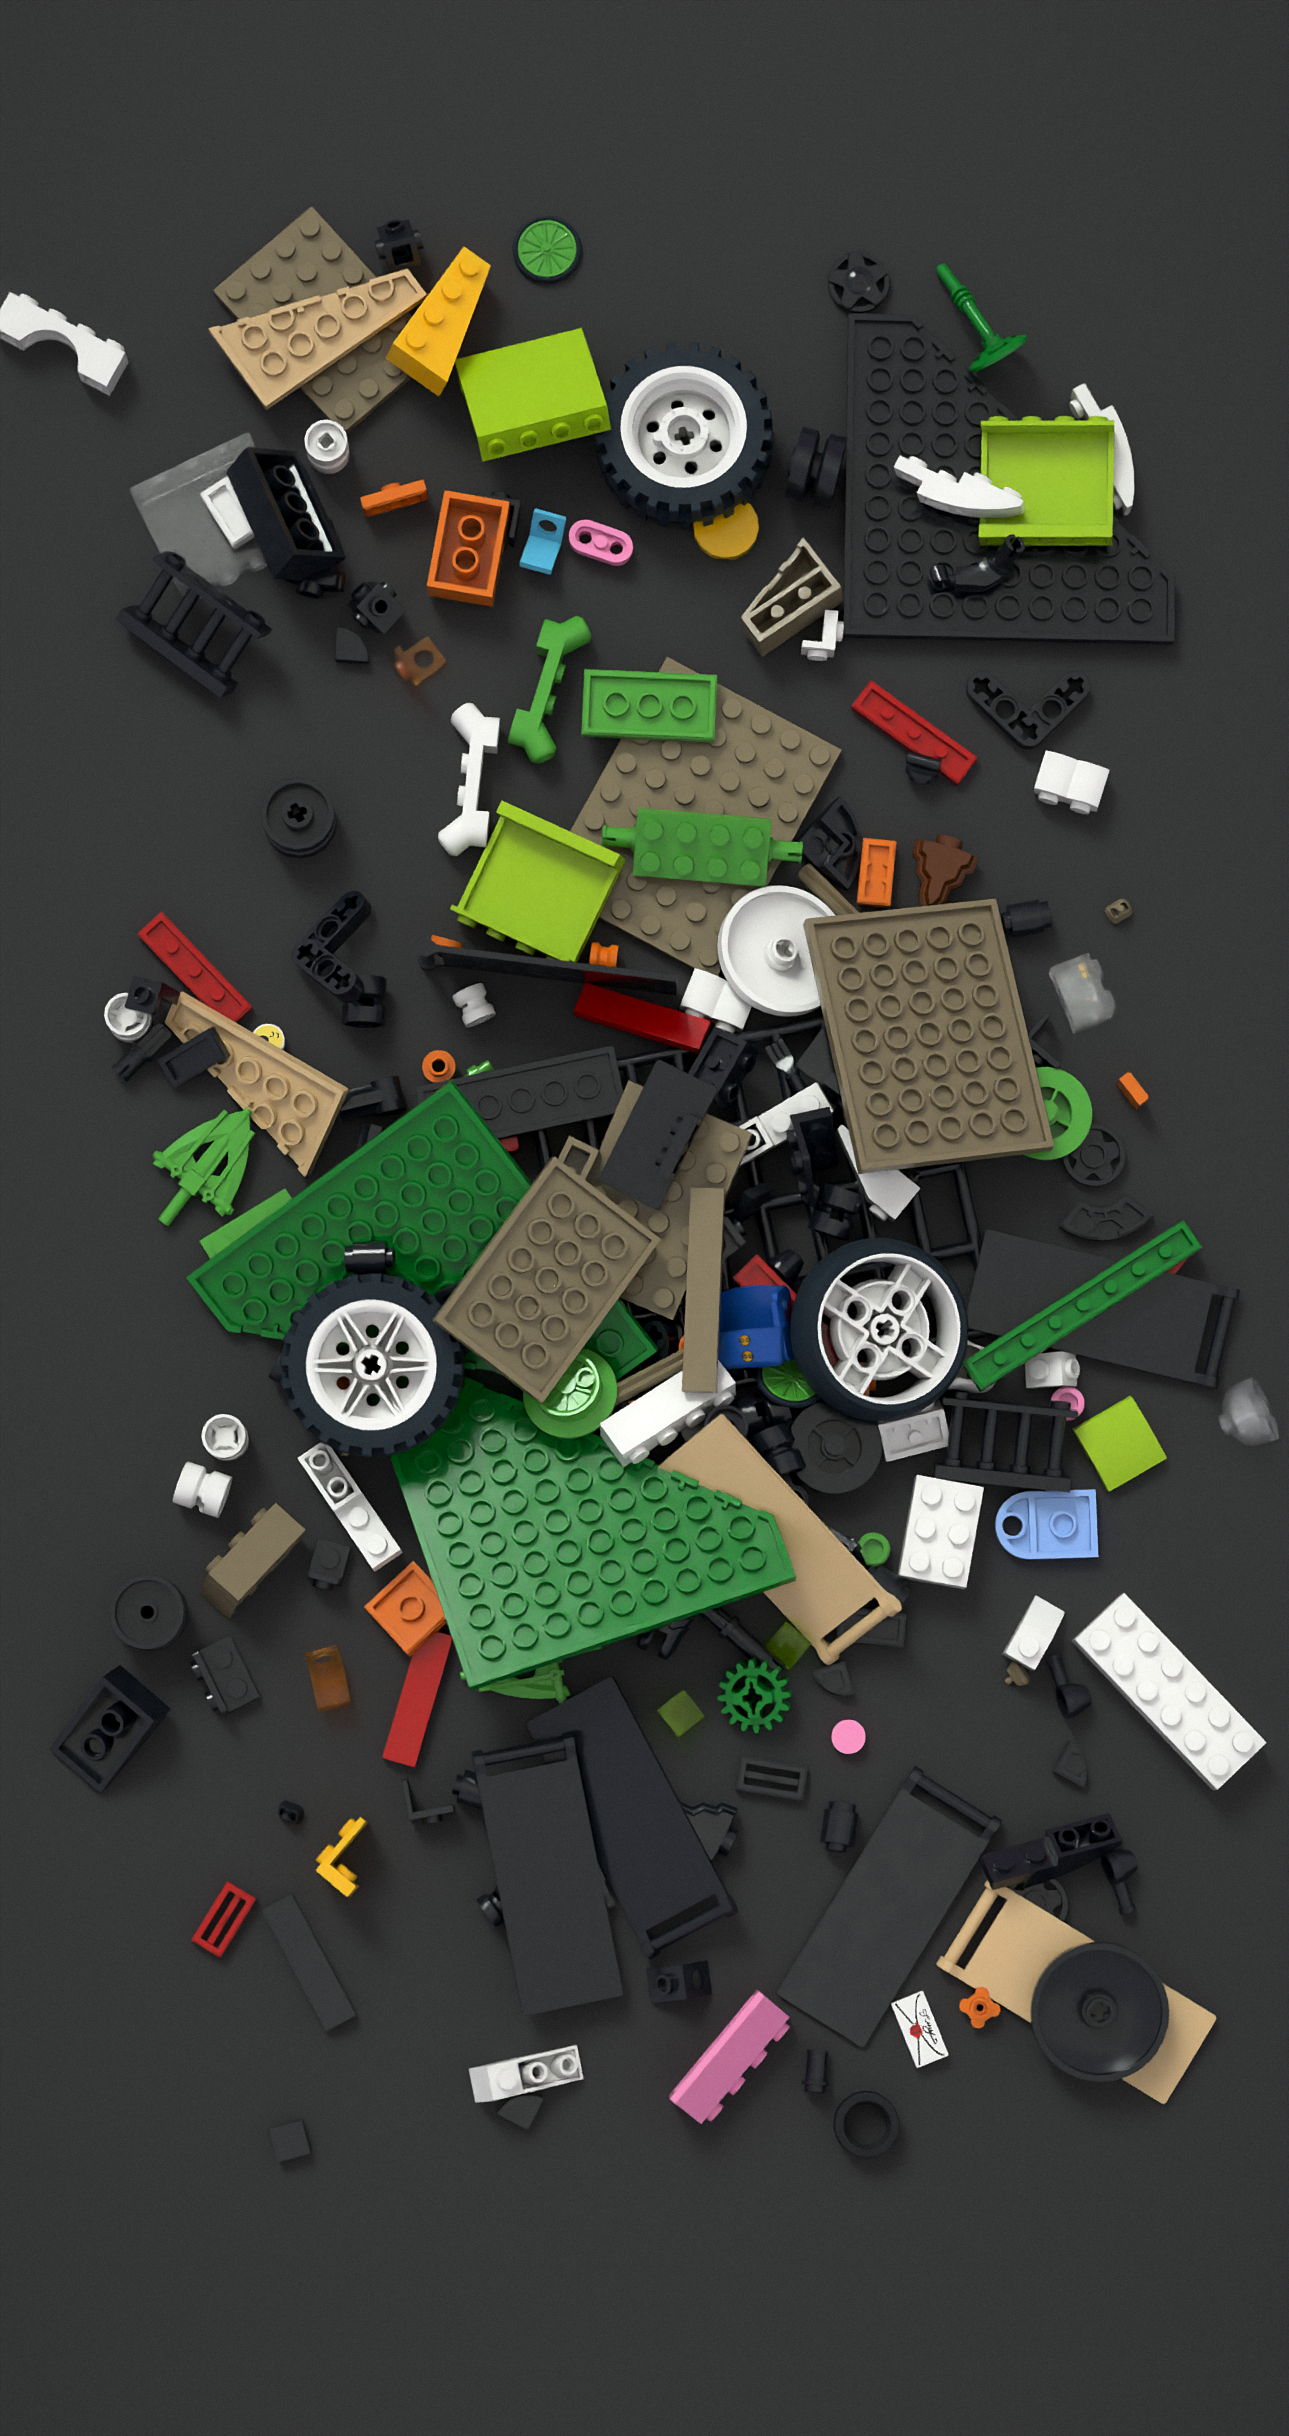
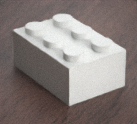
M916 1475L897 1574L899 1578L963 1590L967 1587L984 1487Z

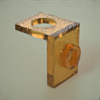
M425 637L406 652H403L400 646L394 649L396 660L393 664L404 680L409 677L415 686L446 664V660L429 637ZM421 650L431 652L434 657L433 663L427 668H420L414 662L416 653Z
M333 1645L305 1652L304 1655L311 1675L318 1711L351 1704L344 1665L338 1646ZM322 1656L333 1657L325 1663L315 1662L317 1658Z

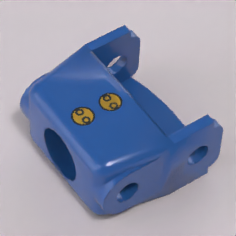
M749 1285L721 1292L719 1361L726 1370L779 1366L784 1361L794 1360L795 1357L790 1338L793 1305L790 1289L787 1286Z

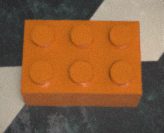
M444 490L427 581L428 596L493 607L511 513L510 501Z

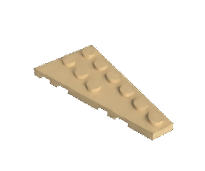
M404 269L371 279L368 283L352 288H349V286L344 287L332 294L304 299L271 309L268 313L252 318H249V316L238 319L235 323L222 327L218 325L208 328V330L267 410L426 299L427 294L409 269Z
M183 991L180 992L177 1005L172 1004L164 1023L183 1044L213 1026L215 1027L231 1056L207 1070L214 1078L218 1077L228 1088L227 1092L243 1110L248 1108L252 1111L250 1115L252 1120L261 1129H266L278 1143L277 1147L284 1155L288 1154L299 1166L297 1169L304 1177L311 1175L349 1089Z

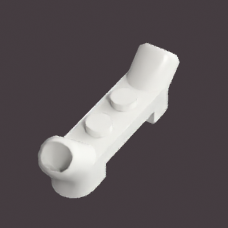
M473 703L463 704L451 716V723L470 745L469 754L463 753L461 773L467 774L465 786H459L457 805L463 806L462 815L438 833L440 844L452 856H458L469 846L486 848L488 841L490 814L487 811H478L484 753L497 754L500 718L484 717Z

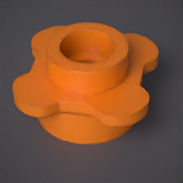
M978 1987L974 1994L969 1996L968 1999H962L959 2004L960 2010L968 2014L971 2018V2025L975 2028H982L986 2020L990 2017H997L1000 2013L999 2004L994 2003L990 1999L989 1991L985 1987ZM979 2004L983 2005L981 2011L977 2010V2005Z

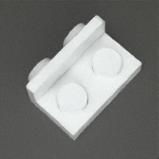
M939 1398L925 1409L908 1417L891 1421H875L880 1431L882 1450L886 1462L947 1447L949 1431L944 1408Z

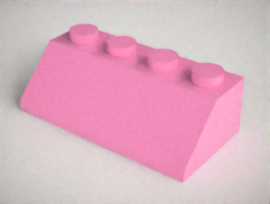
M756 1990L670 2093V2100L700 2124L705 2119L711 2122L724 2107L719 2102L727 2092L734 2095L746 2079L741 2075L750 2065L755 2069L768 2053L764 2048L770 2040L773 2039L778 2042L790 2026L785 2022L790 2017L759 1990Z

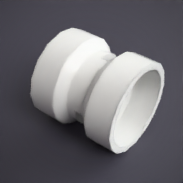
M483 983L469 986L452 997L456 1006L462 1008V1020L467 1028L481 1024L496 1015L493 1005L485 1000L487 992Z

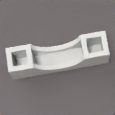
M10 292L0 309V339L23 351L32 344L42 340H57L67 344L78 355L77 371L80 380L110 396L129 363L124 347L111 339H107L105 342L95 337L96 333L83 324H78L76 327L66 322L67 318L54 309H49L48 312L38 307V302L28 295L21 294L17 296Z

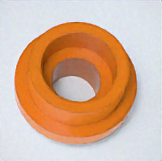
M435 1050L424 1058L422 1070L424 1076L430 1082L436 1083L450 1080L455 1073L456 1065L453 1057L448 1052ZM436 1061H442L445 1064V1069L441 1072H436L432 1068L433 1064Z

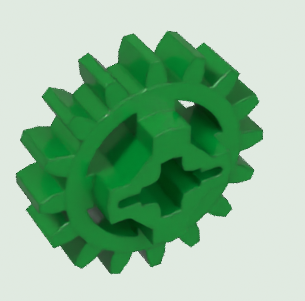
M752 1657L747 1667L741 1660L736 1664L738 1672L729 1668L725 1673L729 1680H722L719 1684V1687L726 1690V1692L718 1696L719 1701H726V1705L721 1712L722 1714L730 1712L733 1715L729 1721L731 1725L737 1720L742 1722L741 1731H745L749 1725H753L754 1732L759 1733L762 1724L768 1730H771L774 1727L773 1719L781 1723L785 1718L780 1710L788 1711L791 1708L792 1704L785 1701V1699L791 1697L793 1690L784 1689V1685L789 1681V1678L783 1677L780 1679L778 1674L781 1667L777 1666L773 1670L769 1669L768 1659L760 1666L757 1665L756 1658ZM746 1675L745 1687L734 1689L737 1680ZM763 1676L766 1677L773 1685L770 1686L763 1679ZM752 1689H755L756 1694L762 1695L758 1702H755L754 1696L748 1695ZM776 1702L774 1709L767 1715H764L765 1704ZM737 1705L743 1707L748 1714L744 1713Z

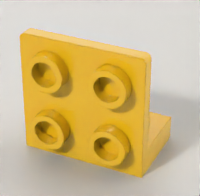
M360 1817L357 1821L351 1818L338 1833L342 1839L336 1847L328 1845L316 1859L320 1864L316 1871L346 1897H351L359 1887L354 1882L358 1876L343 1863H340L338 1867L334 1863L368 1823L363 1817Z

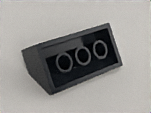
M246 447L226 473L273 579L301 580L342 562L346 556L299 452Z

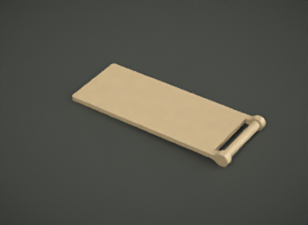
M723 1414L718 1415L658 1465L663 1470L670 1473L673 1470L699 1481L698 1485L714 1492L719 1490L741 1500L744 1505L758 1511H766L774 1516L794 1569L796 1581L767 1590L764 1593L814 1646L819 1658L825 1664L831 1665L839 1659V1654L887 1616L893 1617L901 1611L900 1601L883 1589ZM874 1597L877 1599L880 1606L835 1641L829 1643L823 1639L825 1635Z
M987 1879L984 1884L986 1889L946 1955H941L936 1965L975 1989L985 1987L989 1991L991 1999L1031 2023L1030 2005L1032 1993L1045 1967L1065 1950L1076 1945L1095 1941L1008 1887L992 1890ZM997 1895L1002 1896L1007 1900L965 1969L961 1968L956 1964ZM1163 1983L1169 2004V2022L1163 2043L1154 2057L1144 2067L1122 2079L1158 2102L1165 2104L1217 2018L1213 2013Z

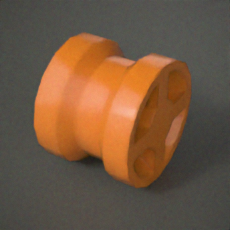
M592 942L589 964L616 967L619 945L612 944L609 947H603L598 942Z

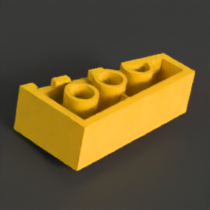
M464 246L395 339L385 358L437 396H440L449 379L491 265Z

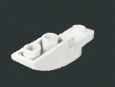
M1083 383L1073 389L1069 406L1077 420H1088L1091 416H1104L1108 420H1114L1113 509H1119L1124 517L1130 513L1134 496V469L1127 436L1113 405L1100 411L1087 386Z
M899 456L894 465L896 476L919 486L917 491L919 501L936 509L979 518L1023 515L1026 510L1020 493L1009 487H1004L1001 490L991 485L992 480L980 473H975L972 476L964 472L959 483H956L957 479L953 475L942 470L935 473L927 469L928 465L924 461L910 456L909 460Z
M818 1082L739 1126L744 1130L754 1133L740 1167L787 1141L786 1130L792 1129L790 1115L830 1107L831 1113L835 1111Z
M320 1442L298 1457V1460L374 1571H377L403 1553L330 1446Z

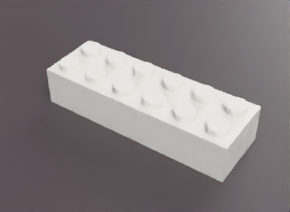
M1125 1593L1119 1595L1072 1640L1074 1645L1212 1790H1218L1266 1744V1741Z

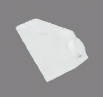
M1035 1595L1002 1655L1018 1662L1030 1671L1035 1670L1052 1641L1065 1612Z

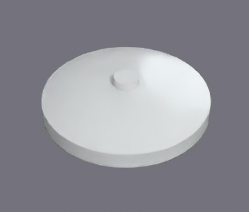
M790 886L762 887L742 897L726 915L718 935L719 962L729 985L748 1004L772 1015L799 1016L821 1007L803 923L807 918L835 916V914L814 895Z

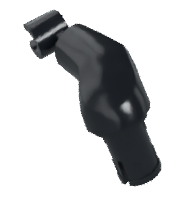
M1009 535L998 550H991L979 564L956 567L955 574L948 575L945 565L932 566L930 568L931 575L929 576L931 584L936 590L940 591L948 588L950 584H955V591L984 592L1013 572V562L1024 551L1025 543L1018 536L1010 544L1015 535Z

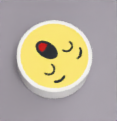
M263 1024L254 1030V1034L278 1048L284 1049L285 1037L277 1026Z

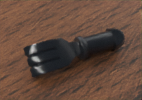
M782 1038L764 1048L777 1070L783 1071L787 1075L785 1080L789 1081L796 1094L807 1088L800 1075V1071L794 1069V1059Z

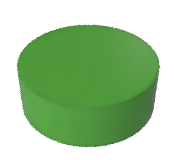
M872 1532L865 1534L859 1539L858 1543L862 1547L860 1552L866 1562V1566L870 1567L872 1565L876 1567L888 1559L890 1545L883 1535Z

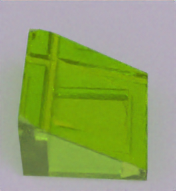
M786 1621L765 1647L785 1663V1667L790 1670L812 1643Z

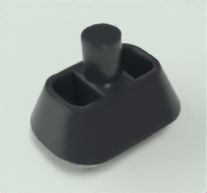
M285 1800L279 1805L278 1816L285 1821L297 1825L303 1820L304 1810L301 1806Z

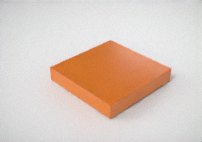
M414 1561L364 1606L409 1657L447 1623L433 1581Z

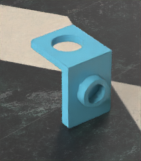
M534 509L530 534L520 559V567L549 575L552 573L562 545L566 523L565 516ZM549 520L556 525L557 529L555 531H546L541 528L539 522Z

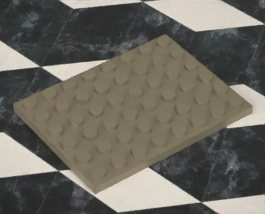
M666 657L659 672L699 674L669 657ZM717 683L714 743L621 738L570 832L601 846L603 825L633 828V825H637L638 808L769 818L772 819L770 836L773 837V840L792 842L839 758L842 749ZM605 846V848L620 854L626 861L598 919L693 970L696 968L719 976L722 969L719 962L717 944L723 920L742 897L765 886L633 876L634 852H631V848ZM771 860V863H768L766 887L772 880L781 861Z
M996 899L805 919L803 927L858 1174L1052 1150L1054 1143Z

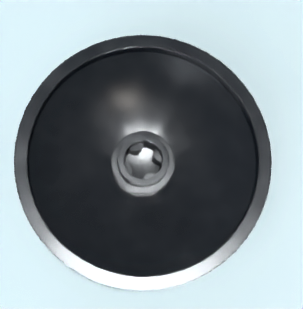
M1089 1942L1065 1950L1045 1967L1032 1993L1030 2016L1033 2032L1041 2049L1057 2067L1079 2079L1107 2082L1130 2076L1144 2067L1154 2057L1162 2045L1167 2032L1169 2004L1161 1979L1152 1966L1139 1954L1114 1943Z

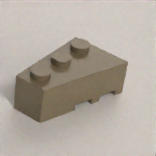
M804 537L797 544V549L787 562L784 561L779 567V572L769 585H765L741 616L744 634L762 657L822 617L825 610H832L843 602L840 584Z
M276 1503L268 1511L263 1507L250 1521L253 1527L246 1534L240 1531L228 1544L231 1550L223 1558L218 1554L205 1569L208 1575L199 1593L229 1620L236 1613L237 1606L248 1595L251 1596L258 1588L256 1586L270 1571H273L301 1540L306 1531L305 1528Z

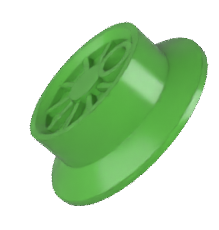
M1037 1067L1036 1071L1054 1147L1051 1151L1023 1155L1037 1160H1054L1072 1153L1085 1140L1092 1123V1105L1083 1085L1071 1074L1052 1067Z
M582 1348L543 1403H538L523 1391L524 1405L532 1422L543 1432L558 1438L571 1439L582 1437L597 1430L600 1427V1423L612 1414L617 1401V1381L613 1370L600 1355Z

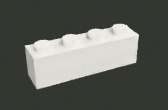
M719 1360L717 1393L683 1392L682 1370L600 1423L602 1439L623 1467L631 1462L633 1464L641 1462L654 1447L659 1444L661 1446L669 1444L677 1437L679 1431L687 1426L690 1428L697 1426L705 1419L706 1414L714 1408L722 1405L728 1406L733 1401L736 1395V1383Z

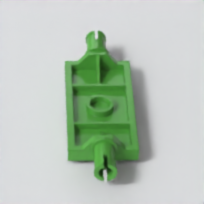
M638 808L637 825H633V828L603 825L601 845L603 847L631 848V852H634L633 876L765 887L767 867L771 860L801 863L803 850L802 841L773 840V837L770 836L772 819L648 808Z

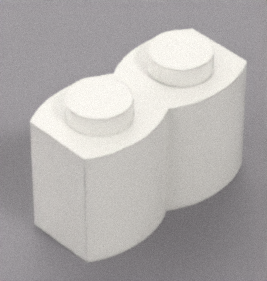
M1045 751L1033 793L1039 795L1038 800L1044 803L1057 805L1058 801L1065 802L1071 805L1070 809L1072 811L1088 815L1090 811L1097 812L1109 769L1059 753Z
M695 968L679 1009L686 1014L709 1020L715 1023L716 1027L734 1034V1032H742L752 1006L732 989L728 981Z

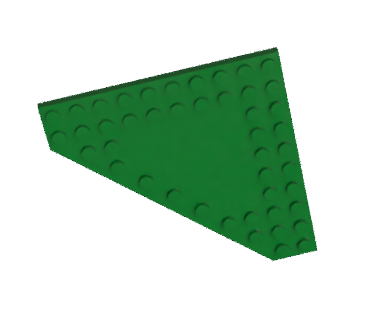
M451 1080L190 1273L186 1279L227 1331L260 1334L261 1337L283 1340L285 1332L288 1333L293 1322L292 1318L295 1313L302 1309L310 1296L317 1294L326 1287L325 1285L333 1281L337 1282L348 1278L347 1276L355 1275L354 1273L346 1272V1246H353L354 1242L387 1241L389 1247H394L396 1254L395 1268H390L388 1276L403 1278L418 1285L434 1297L435 1291L463 1279L532 1183L455 1082ZM618 1298L583 1347L600 1355L613 1370L616 1380L658 1350L657 1346L620 1298ZM369 1325L366 1328V1334L370 1338H375L379 1334V1329L376 1325ZM404 1341L398 1342L396 1345L397 1353L400 1355L406 1354L409 1350L408 1344ZM345 1342L337 1345V1347L350 1349L349 1345ZM472 1351L465 1354L464 1368L490 1370L501 1374Z
M404 1375L399 1376L396 1380L397 1387L401 1389L406 1388L409 1385V1379ZM468 1377L464 1379V1384L458 1398L459 1401L455 1409H453L446 1420L447 1422L441 1429H438L424 1443L406 1452L390 1455L470 1691L796 1581L794 1569L772 1514L744 1505L741 1500L719 1490L714 1492L698 1485L699 1481L673 1470L670 1473L663 1470L648 1458L636 1464L631 1462L623 1467L605 1441L592 1433L571 1439L551 1436L543 1432L532 1422L523 1402L503 1393L498 1394ZM369 1394L372 1406L378 1405L380 1402L378 1394Z

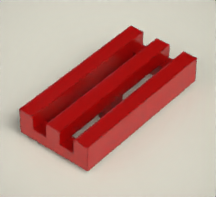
M227 1881L191 1940L221 1958L257 1898ZM231 1891L235 1896L210 1937L205 1941L202 1939L203 1934ZM241 1898L247 1902L218 1948L215 1947L213 1944Z

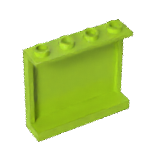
M582 328L455 360L461 392L464 394L478 440L482 462L611 430L606 400Z
M994 416L990 417L988 421H981V474L992 480L991 485L1001 490L1004 487H1009L1020 493L1026 510L1023 515L980 518V546H1001L1006 537L1012 534L1015 535V538L1010 544L1019 536L1024 541L1025 546H1113L1114 420H1108L1104 416H1091L1088 420H1075V418L1070 416H1059L1055 418V421H1041L1040 417L1026 416L1022 418V421H1008L1007 417Z
M501 801L496 811L500 815L497 825L458 906L452 905L450 909L459 915L457 921L474 929L478 923L488 928L487 935L501 942H504L506 937L517 942L515 948L533 956L535 951L546 955L545 959L578 962L626 859L614 851L507 802Z

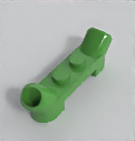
M574 616L561 624L545 619L536 645L537 654L547 658L530 712L517 708L508 738V744L524 748L532 763L541 764L556 754L557 747L543 721L545 715H552L557 696L552 695L555 683H562L566 670V665L561 664L563 656L588 644L591 640L590 630L584 619L579 616Z

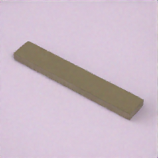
M690 1188L682 1372L683 1392L717 1393L726 1193L724 1188Z

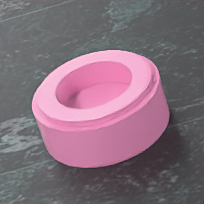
M1073 1387L1059 1388L1050 1399V1405L1052 1400L1070 1402L1071 1408L1078 1411V1416L1084 1409L1083 1395ZM1066 1417V1421H1071L1075 1419Z
M843 1720L837 1723L832 1730V1744L841 1753H855L865 1743V1731L854 1720Z

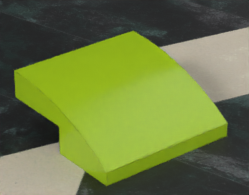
M1131 1396L1072 1429L1085 1455L1091 1460L1105 1489L1109 1492L1167 1459L1157 1438Z

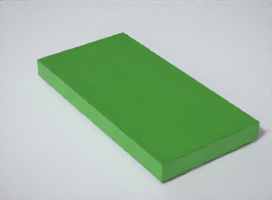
M584 669L581 736L714 743L717 675Z

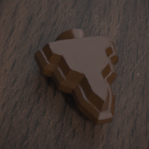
M942 834L937 835L935 842L915 839L912 857L917 861L915 874L922 883L918 895L920 906L945 904L949 892L960 888L965 876L973 874L979 858L963 851V842L961 840Z

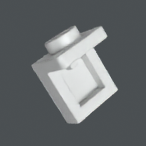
M825 610L822 642L803 640L801 646L802 655H807L808 659L814 661H825L827 657H834L836 641L842 642L844 622L838 621V611Z
M1059 1351L1040 1353L1025 1363L1026 1388L1076 1387L1077 1378L1080 1373L1076 1355Z

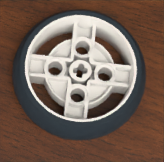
M868 1238L839 1247L825 1256L809 1272L801 1284L793 1304L790 1338L795 1361L802 1376L823 1401L838 1411L855 1418L869 1421H891L908 1417L925 1409L941 1397L950 1387L965 1357L968 1343V1317L965 1303L957 1284L946 1268L933 1256L903 1241L888 1238ZM887 1262L896 1265L888 1279H871L863 1281L852 1288L839 1280L846 1272L864 1263ZM925 1291L932 1303L936 1317L937 1336L935 1345L928 1341L929 1321L926 1310L920 1301ZM895 1292L902 1299V1304L898 1310L892 1304V1297ZM851 1302L857 1307V1316L854 1320L847 1313L848 1305ZM822 1314L831 1318L830 1339L833 1349L839 1358L834 1368L831 1367L822 1343ZM882 1323L881 1329L884 1330V1334L878 1336L879 1330L876 1329V1325ZM905 1339L910 1342L912 1349L908 1357L902 1352V1344ZM861 1349L867 1354V1362L864 1367H861L857 1361V1355ZM907 1371L919 1378L910 1388L894 1396L870 1397L863 1395L871 1380H888L896 1378Z

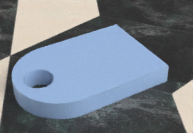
M1096 1489L1070 1490V1492L1027 1491L1011 1496L1001 1505L995 1518V1533L1000 1545L1012 1556L1025 1560L1098 1558ZM1013 1516L1020 1520L1022 1528L1018 1535L1010 1536L1004 1532L1002 1524L1005 1518Z

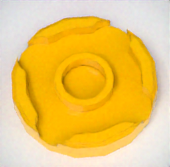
M739 503L734 507V514L726 519L723 514L714 517L712 525L704 526L703 521L693 522L694 538L700 549L716 559L733 560L745 555L755 544L759 531L757 514L749 503L745 506Z

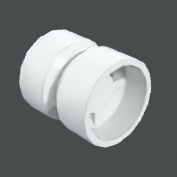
M320 420L312 424L304 438L307 457L311 466L324 474H333L342 470L348 463L350 456L347 434L343 427L331 420Z
M128 993L117 994L109 1000L105 1007L104 1017L106 1024L117 1039L127 1043L138 1042L151 1030L152 1017L149 1014L128 1010L125 1008Z
M216 1415L209 1419L203 1427L201 1436L203 1445L218 1460H236L248 1448V1431L240 1420L232 1415Z
M187 1461L178 1480L173 1503L190 1509L197 1505L200 1512L219 1518L227 1500L233 1477L217 1471L207 1474L205 1467Z

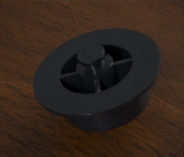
M822 1400L803 1410L795 1419L794 1424H792L791 1431L795 1438L792 1447L800 1450L806 1465L804 1470L796 1474L811 1488L830 1494L849 1492L863 1485L877 1469L882 1453V1440L875 1421L849 1416Z

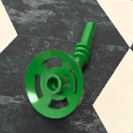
M942 263L936 268V273L951 292L952 301L960 312H965L983 339L981 344L984 349L969 367L971 373L982 370L1001 360L1028 340L1026 334L1001 338L998 333L994 334L975 305L976 299L966 286L960 284L948 265Z

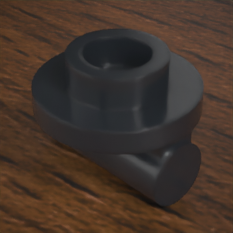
M909 751L905 773L910 775V780L913 782L929 784L930 780L937 779L942 760Z

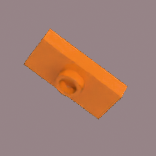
M423 479L401 486L400 483H391L382 487L380 492L360 497L365 517H371L428 499Z
M863 838L857 905L890 908L896 841Z

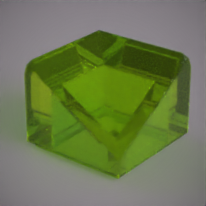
M684 1689L657 1710L677 1737H680L704 1717L703 1713Z

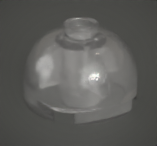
M1253 1377L1246 1379L1227 1391L1222 1401L1223 1415L1218 1416L1220 1425L1226 1435L1232 1433L1238 1442L1246 1446H1258L1280 1438L1275 1417L1271 1418L1268 1407H1271L1256 1379H1253Z

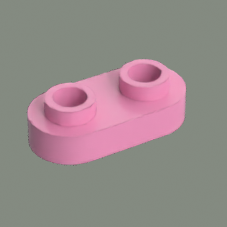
M580 520L570 528L569 544L580 555L613 566L627 563L632 556L633 543L625 532L591 520ZM582 535H589L592 540L588 544H583L579 541V538ZM618 545L623 551L615 555L610 549L612 546Z

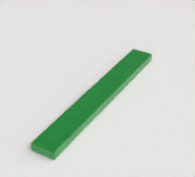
M1182 1220L962 1362V1366L979 1392H981L1194 1255L1203 1247L1185 1221Z

